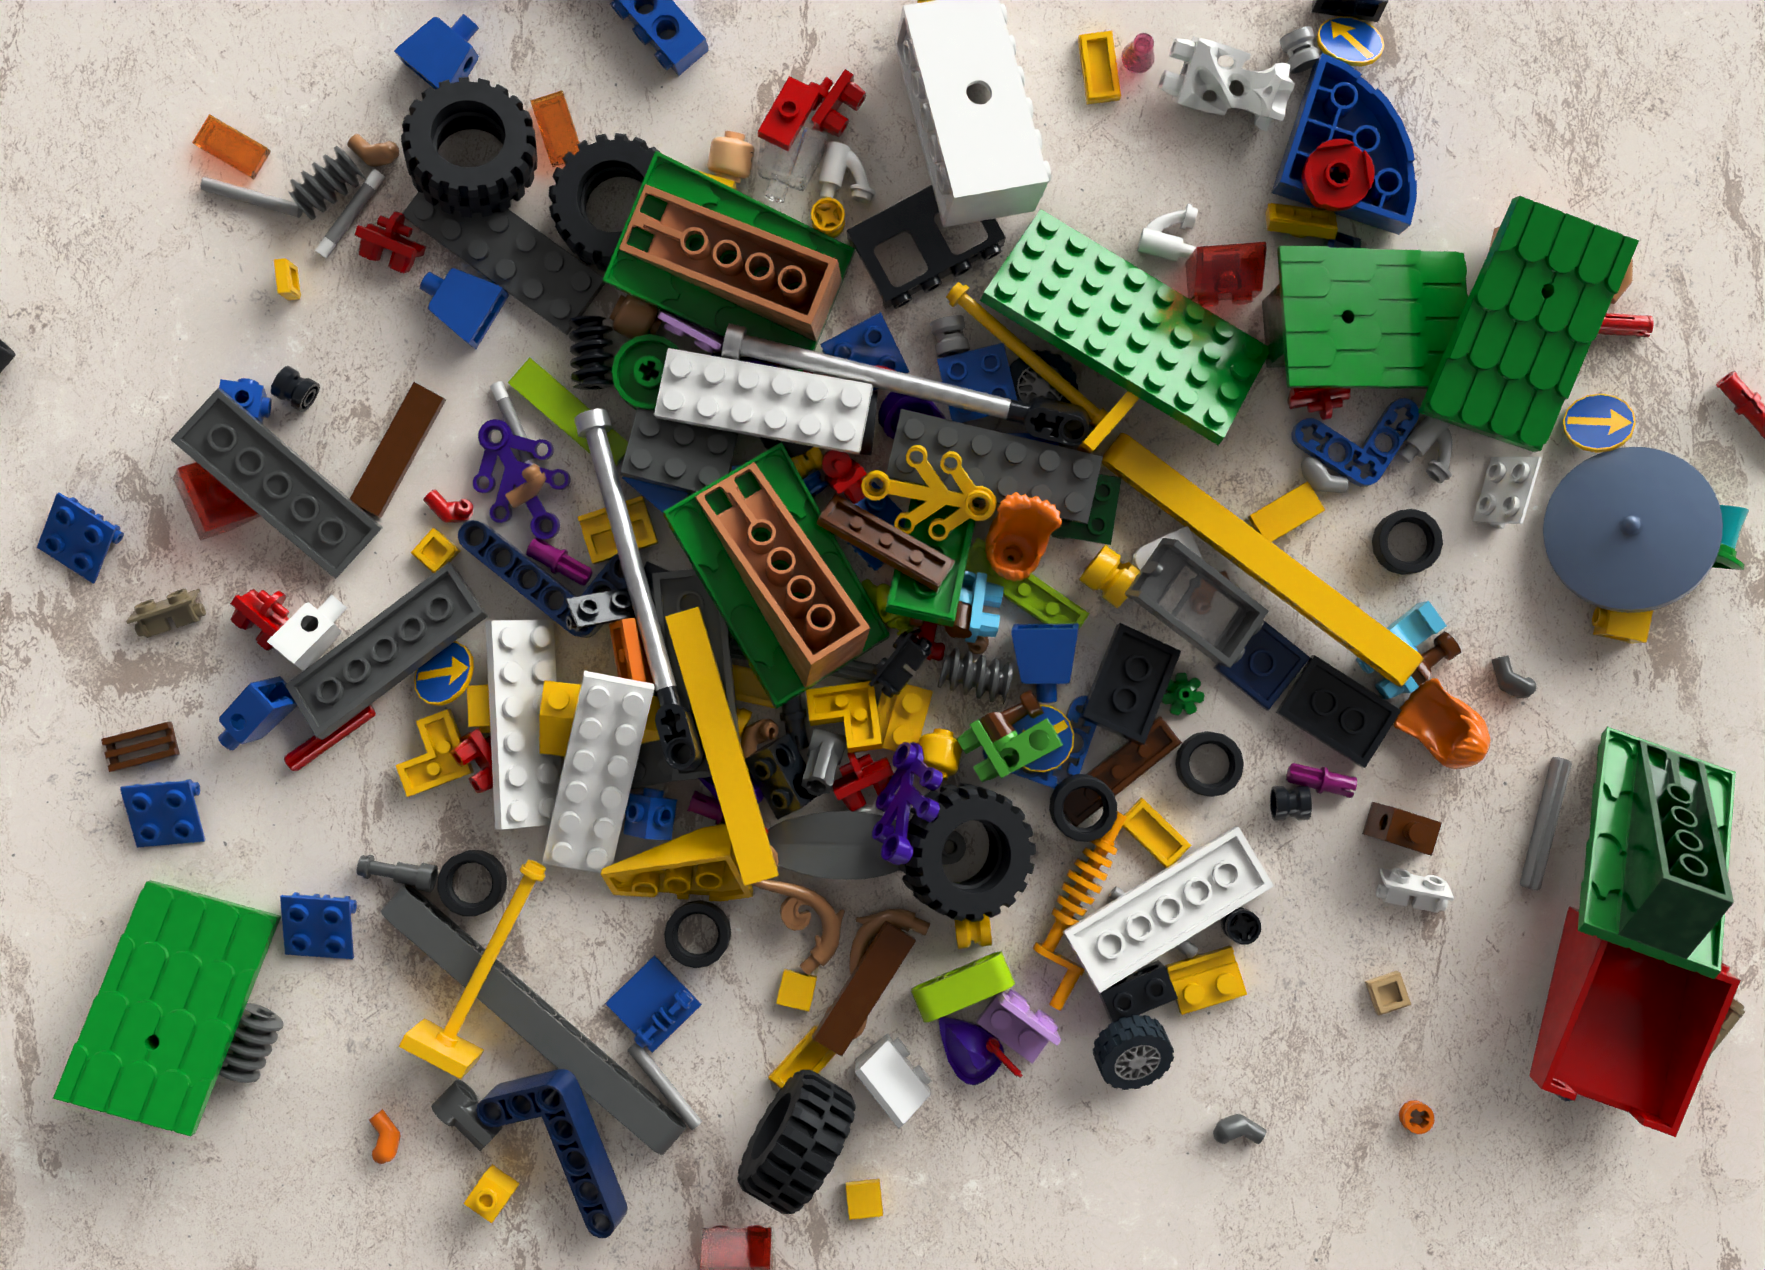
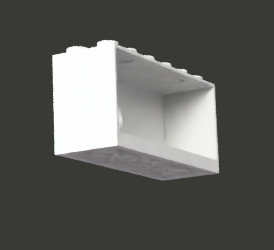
M935 0L904 5L894 41L943 228L1033 212L1041 197H1043L1048 182L1051 181L1049 163L1043 161L1041 154V133L1038 129L1034 128L1032 121L1033 104L1030 98H1026L1023 88L1025 85L1024 72L1022 67L1017 66L1015 39L1013 35L1008 34L1006 26L1008 20L1007 10L1004 4H1000L999 0ZM972 84H982L990 91L991 99L985 104H975L967 97L966 89Z

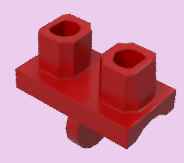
M846 69L830 92L828 91L833 85V81L828 77H825L820 85L814 82L809 83V86L820 91L819 98L812 110L815 111L818 105L822 104L811 119L814 124L812 130L820 135L823 131H826L829 134L840 137L849 123L848 118L837 112L841 104L844 103L857 111L866 99V92L854 83V74Z
M397 211L393 212L390 218L380 215L377 220V225L379 226L371 223L366 227L358 225L355 231V236L361 238L359 256L379 261L384 248L391 250L392 255L388 267L400 273L410 272L415 258L424 256L426 246L403 237L409 238L412 235L413 229L404 225L405 216Z
M1291 388L1287 402L1289 409L1307 406L1308 413L1319 411L1321 419L1328 420L1332 418L1333 409L1343 407V400L1350 399L1351 388Z
M828 450L821 460V467L827 474L824 479L838 494L843 492L846 498L850 499L853 504L858 503L866 497L862 492L861 478L867 475V473L846 452Z
M255 589L250 590L243 596L236 595L230 603L235 607L231 622L244 630L252 628L254 624L259 627L261 632L257 636L256 641L262 648L269 651L274 647L267 641L289 620L287 617L289 611L282 606L286 600V595L281 591H277L270 596L264 590L258 593Z
M477 728L460 738L462 742L450 753L460 767L473 759L481 770L468 779L476 793H481L493 788L491 735L484 738Z
M854 752L847 753L850 762L839 767L843 777L833 782V791L837 800L842 799L847 808L853 812L867 804L861 792L862 789L873 785L877 795H879L889 783L892 775H894L887 757L873 762L870 753L858 759Z

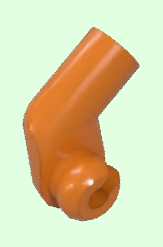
M382 1109L369 1119L379 1134L376 1147L372 1151L373 1160L379 1164L392 1161L397 1154L401 1137L397 1127Z

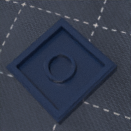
M1264 621L1260 631L1253 635L1244 647L1245 652L1238 662L1233 664L1231 668L1216 664L1213 669L1268 711L1311 657Z

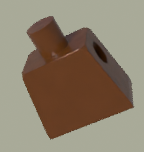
M1372 802L1362 834L1431 856L1442 822L1395 807ZM1388 815L1387 826L1382 830L1383 821Z

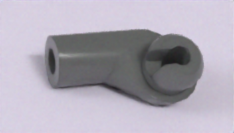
M1509 655L1491 659L1498 686L1502 691L1516 698L1523 699L1534 694L1536 691L1535 681L1530 677L1525 678L1513 673Z
M1241 1114L1221 1119L1213 1130L1215 1140L1221 1144H1226L1230 1140L1245 1136L1254 1143L1260 1144L1266 1135V1129Z

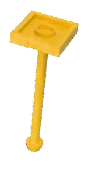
M958 282L946 296L950 301L949 305L955 307L959 304L1068 401L1083 407L1087 411L1091 420L1089 424L1095 429L1076 450L1092 453L1140 398L1127 391L1110 412L1104 408L1100 410L969 296L967 292L970 288L966 284L963 286Z
M530 859L527 860L526 864H522L520 872L524 875L445 1029L424 1018L404 1035L398 1047L459 1079H462L479 1061L484 1049L458 1037L457 1034L536 881L542 882L544 880L545 866Z

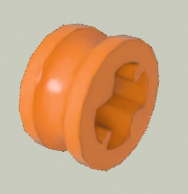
M1408 1101L1403 1104L1399 1111L1401 1124L1412 1133L1424 1134L1433 1127L1435 1121L1434 1113L1430 1107L1420 1101ZM1413 1110H1417L1420 1113L1424 1112V1115L1420 1116L1423 1121L1419 1125L1415 1122H1410V1119H1413L1410 1115Z

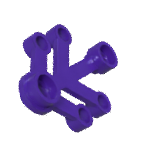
M493 419L485 422L478 433L479 443L485 450L479 473L473 479V487L480 493H490L494 490L496 481L492 473L499 456L505 468L496 502L491 506L489 513L493 521L505 523L512 517V509L505 494L513 490L515 486L518 487L526 482V479L522 476V471L531 465L518 461L511 448L531 452L539 460H548L554 453V447L547 440L539 439L535 441L513 435L510 426L506 422ZM496 430L502 434V439L498 443H494L491 439L492 433ZM542 443L548 447V452L545 456H540L537 452L538 446ZM539 467L541 473H545V483L550 484L552 488L563 490L569 486L571 478L567 471L562 469L552 471ZM558 473L563 474L565 477V482L561 486H557L554 482V477ZM484 476L489 479V486L486 489H482L479 486V480ZM538 496L525 502L533 516L530 524L532 533L539 539L554 538L560 530V521L557 516L546 512ZM500 506L506 509V516L503 519H499L496 516V509ZM545 519L552 522V529L549 532H545L541 526Z
M903 742L898 746L892 759V764L897 770L876 800V808L885 813L881 820L875 824L872 830V838L883 843L881 857L894 865L908 863L913 855V846L910 845V841L907 839L911 805L917 810V816L928 822L935 820L940 810L938 802L928 797L925 798L913 786L914 773L920 777L921 786L931 791L937 790L943 780L942 772L933 767H928L923 762V749L921 745L915 742ZM896 818V826L894 829L892 822Z

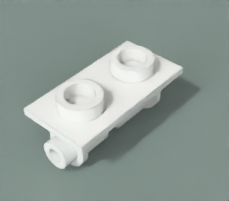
M1380 868L1379 870L1384 885H1378L1376 897L1382 898V902L1407 906L1410 896H1415L1412 903L1413 908L1438 913L1440 910H1446L1448 900H1454L1447 881L1434 875H1427L1426 877L1413 875L1400 868L1392 870Z

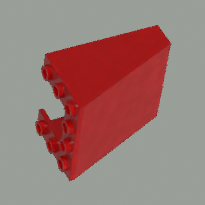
M1569 906L1529 1076L1545 1091L1575 1101L1577 1094L1629 1112L1641 1125L1676 1137L1741 980L1729 973L1730 966L1724 963L1721 964V972L1715 979L1699 974V972L1695 973L1667 963L1663 959L1658 960L1633 951L1629 947L1625 948L1597 938L1595 935L1591 936L1578 931L1579 909Z

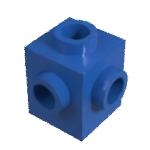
M246 378L238 379V382L220 379L219 388L263 424V419L270 417L272 399L267 397L263 385H259L255 380Z
M644 788L643 794L630 793L625 811L626 817L623 834L643 839L672 840L677 799L663 797L664 790Z

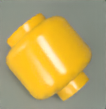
M935 728L933 733L924 734L920 737L918 744L923 749V762L928 767H933L942 772V781H947L948 777L958 772L963 749L957 739L953 738L954 733L952 731Z

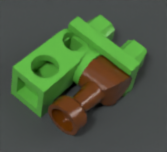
M1031 690L1020 695L1021 703L1002 712L994 711L969 724L971 728L957 738L965 754L980 746L985 750L988 758L973 766L981 782L994 779L997 776L1003 778L1063 746L1061 739L1048 718L1020 734L1016 732L1013 725L1028 714L1032 719L1044 714L1043 709Z

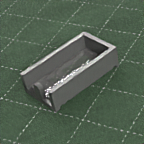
M1162 538L1125 593L1127 597L1141 605L1204 653L1215 664L1229 668L1241 659L1245 652L1244 647L1250 638L1260 631L1264 624L1263 619L1269 612L1180 541L1169 538Z

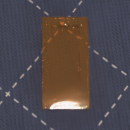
M561 90L530 100L552 167L565 164L562 158L568 151L575 155L580 150L577 146L580 143L564 92Z
M210 114L192 142L198 148L253 180L271 152L267 147Z

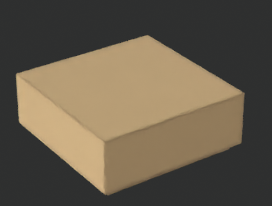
M1399 971L1365 981L1377 1015L1380 1016L1411 1005Z

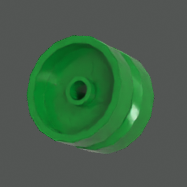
M653 334L636 336L623 344L614 357L611 371L614 386L622 399L636 411L637 408L655 412L668 348L679 350L676 344L665 337ZM657 372L659 374L656 379L651 377L650 381H648L650 373Z

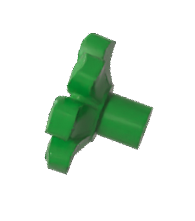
M1176 673V682L1170 679L1166 689L1168 693L1164 694L1162 703L1165 705L1172 704L1169 711L1173 715L1179 716L1182 709H1184L1186 714L1191 715L1197 711L1194 703H1202L1204 701V693L1196 691L1201 686V682L1196 677L1188 681L1186 673Z

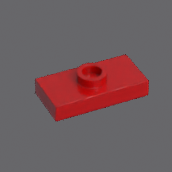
M789 76L758 130V137L789 151L816 104L820 91Z

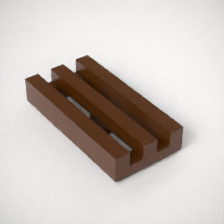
M164 722L101 739L102 745H106L107 752L104 753L106 759H109L110 765H108L109 772L180 755L172 722ZM161 731L166 732L165 737L118 749L115 746V743ZM167 743L169 745V750L119 762L118 756Z

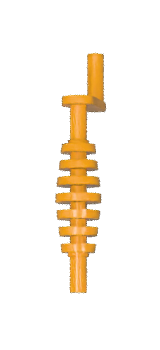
M1118 811L1111 830L1102 838L1091 841V843L1096 845L1095 849L1092 850L1085 847L1082 851L1084 855L1089 857V860L1086 862L1077 858L1074 862L1077 867L1083 870L1081 874L1069 869L1067 876L1076 883L1073 886L1065 881L1063 882L1061 888L1069 893V896L1067 898L1063 895H1058L1056 901L1063 907L1061 910L1056 907L1053 908L1051 914L1055 917V922L1043 944L1036 942L1033 946V950L1068 969L1049 1003L1050 1006L1059 1011L1062 1010L1080 975L1082 976L1085 970L1082 966L1055 952V949L1064 935L1062 931L1079 922V920L1073 917L1074 914L1077 913L1084 916L1087 912V909L1080 905L1081 901L1090 905L1095 901L1094 897L1086 893L1087 890L1090 889L1100 894L1103 888L1094 882L1093 879L1097 877L1106 881L1108 874L1099 868L1101 865L1111 868L1113 861L1106 858L1108 852L1113 855L1117 853L1118 849L1114 847V841L1127 819V816Z

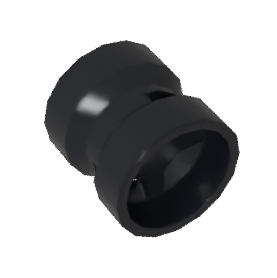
M285 366L273 380L270 392L280 400L287 399L291 402L292 407L300 412H304L310 408L317 398L320 384L310 378L304 379L300 377L299 371L290 366Z
M1273 786L1270 793L1272 819L1274 821H1285L1290 815L1297 820H1309L1312 812L1309 787L1297 786L1294 790H1289L1288 792L1284 786Z
M1239 907L1221 919V928L1228 938L1241 945H1246L1254 942L1259 937L1261 922L1253 912Z

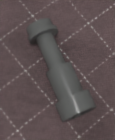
M362 855L357 864V875L363 876L365 879H369L371 874L393 878V881L396 883L416 886V890L432 892L437 881L438 866L422 863L418 866L402 862L394 865L375 861L373 855Z

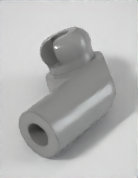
M1307 457L1302 461L1303 477L1308 481L1313 490L1345 493L1347 491L1348 479L1346 476L1330 475L1324 465L1315 457Z

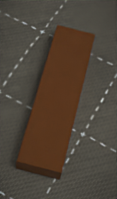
M413 382L352 493L350 500L357 506L382 518L446 401L445 398Z
M836 493L817 520V525L935 592L938 591L955 562L953 559Z
M1158 716L1153 722L1144 745L1128 740L1085 775H1091L1104 782L1114 793V796H1116L1182 742L1164 719ZM1079 788L1073 790L1066 797L1063 812L1073 826L1077 827L1100 809L1103 803L1096 791L1089 788Z
M885 921L813 1033L812 1038L814 1041L841 1057L843 1056L915 944L916 939L913 936Z

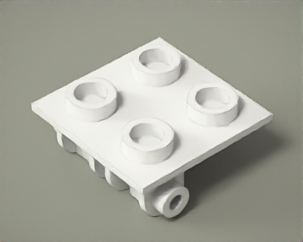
M1491 457L1490 464L1486 470L1481 495L1476 505L1473 522L1491 523L1490 526L1504 529L1505 524H1523L1542 458Z

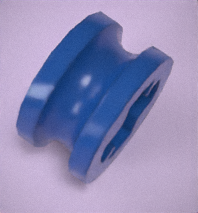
M819 470L803 479L812 497H815L829 485L827 481L820 479L821 473Z

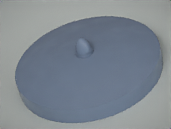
M1617 448L1586 459L1561 480L1546 508L1543 524L1544 544L1550 564L1556 575L1579 598L1610 611L1626 613L1646 612L1677 602L1693 591L1705 579L1719 553L1723 528L1722 513L1716 494L1708 481L1695 467L1685 460L1654 448Z

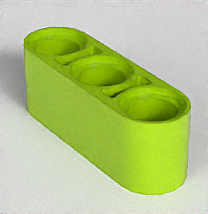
M1000 951L913 987L911 993L923 1022L926 1023L1001 993L1014 986L1015 982L1004 955Z

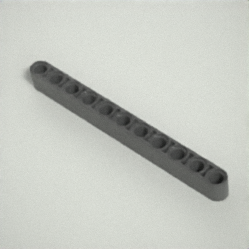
M403 884L381 910L382 915L466 988L485 948L419 891L410 885ZM495 960L476 998L558 1069H565L573 1073L582 1090L654 1152L664 1155L686 1129V1125L681 1118L500 961Z

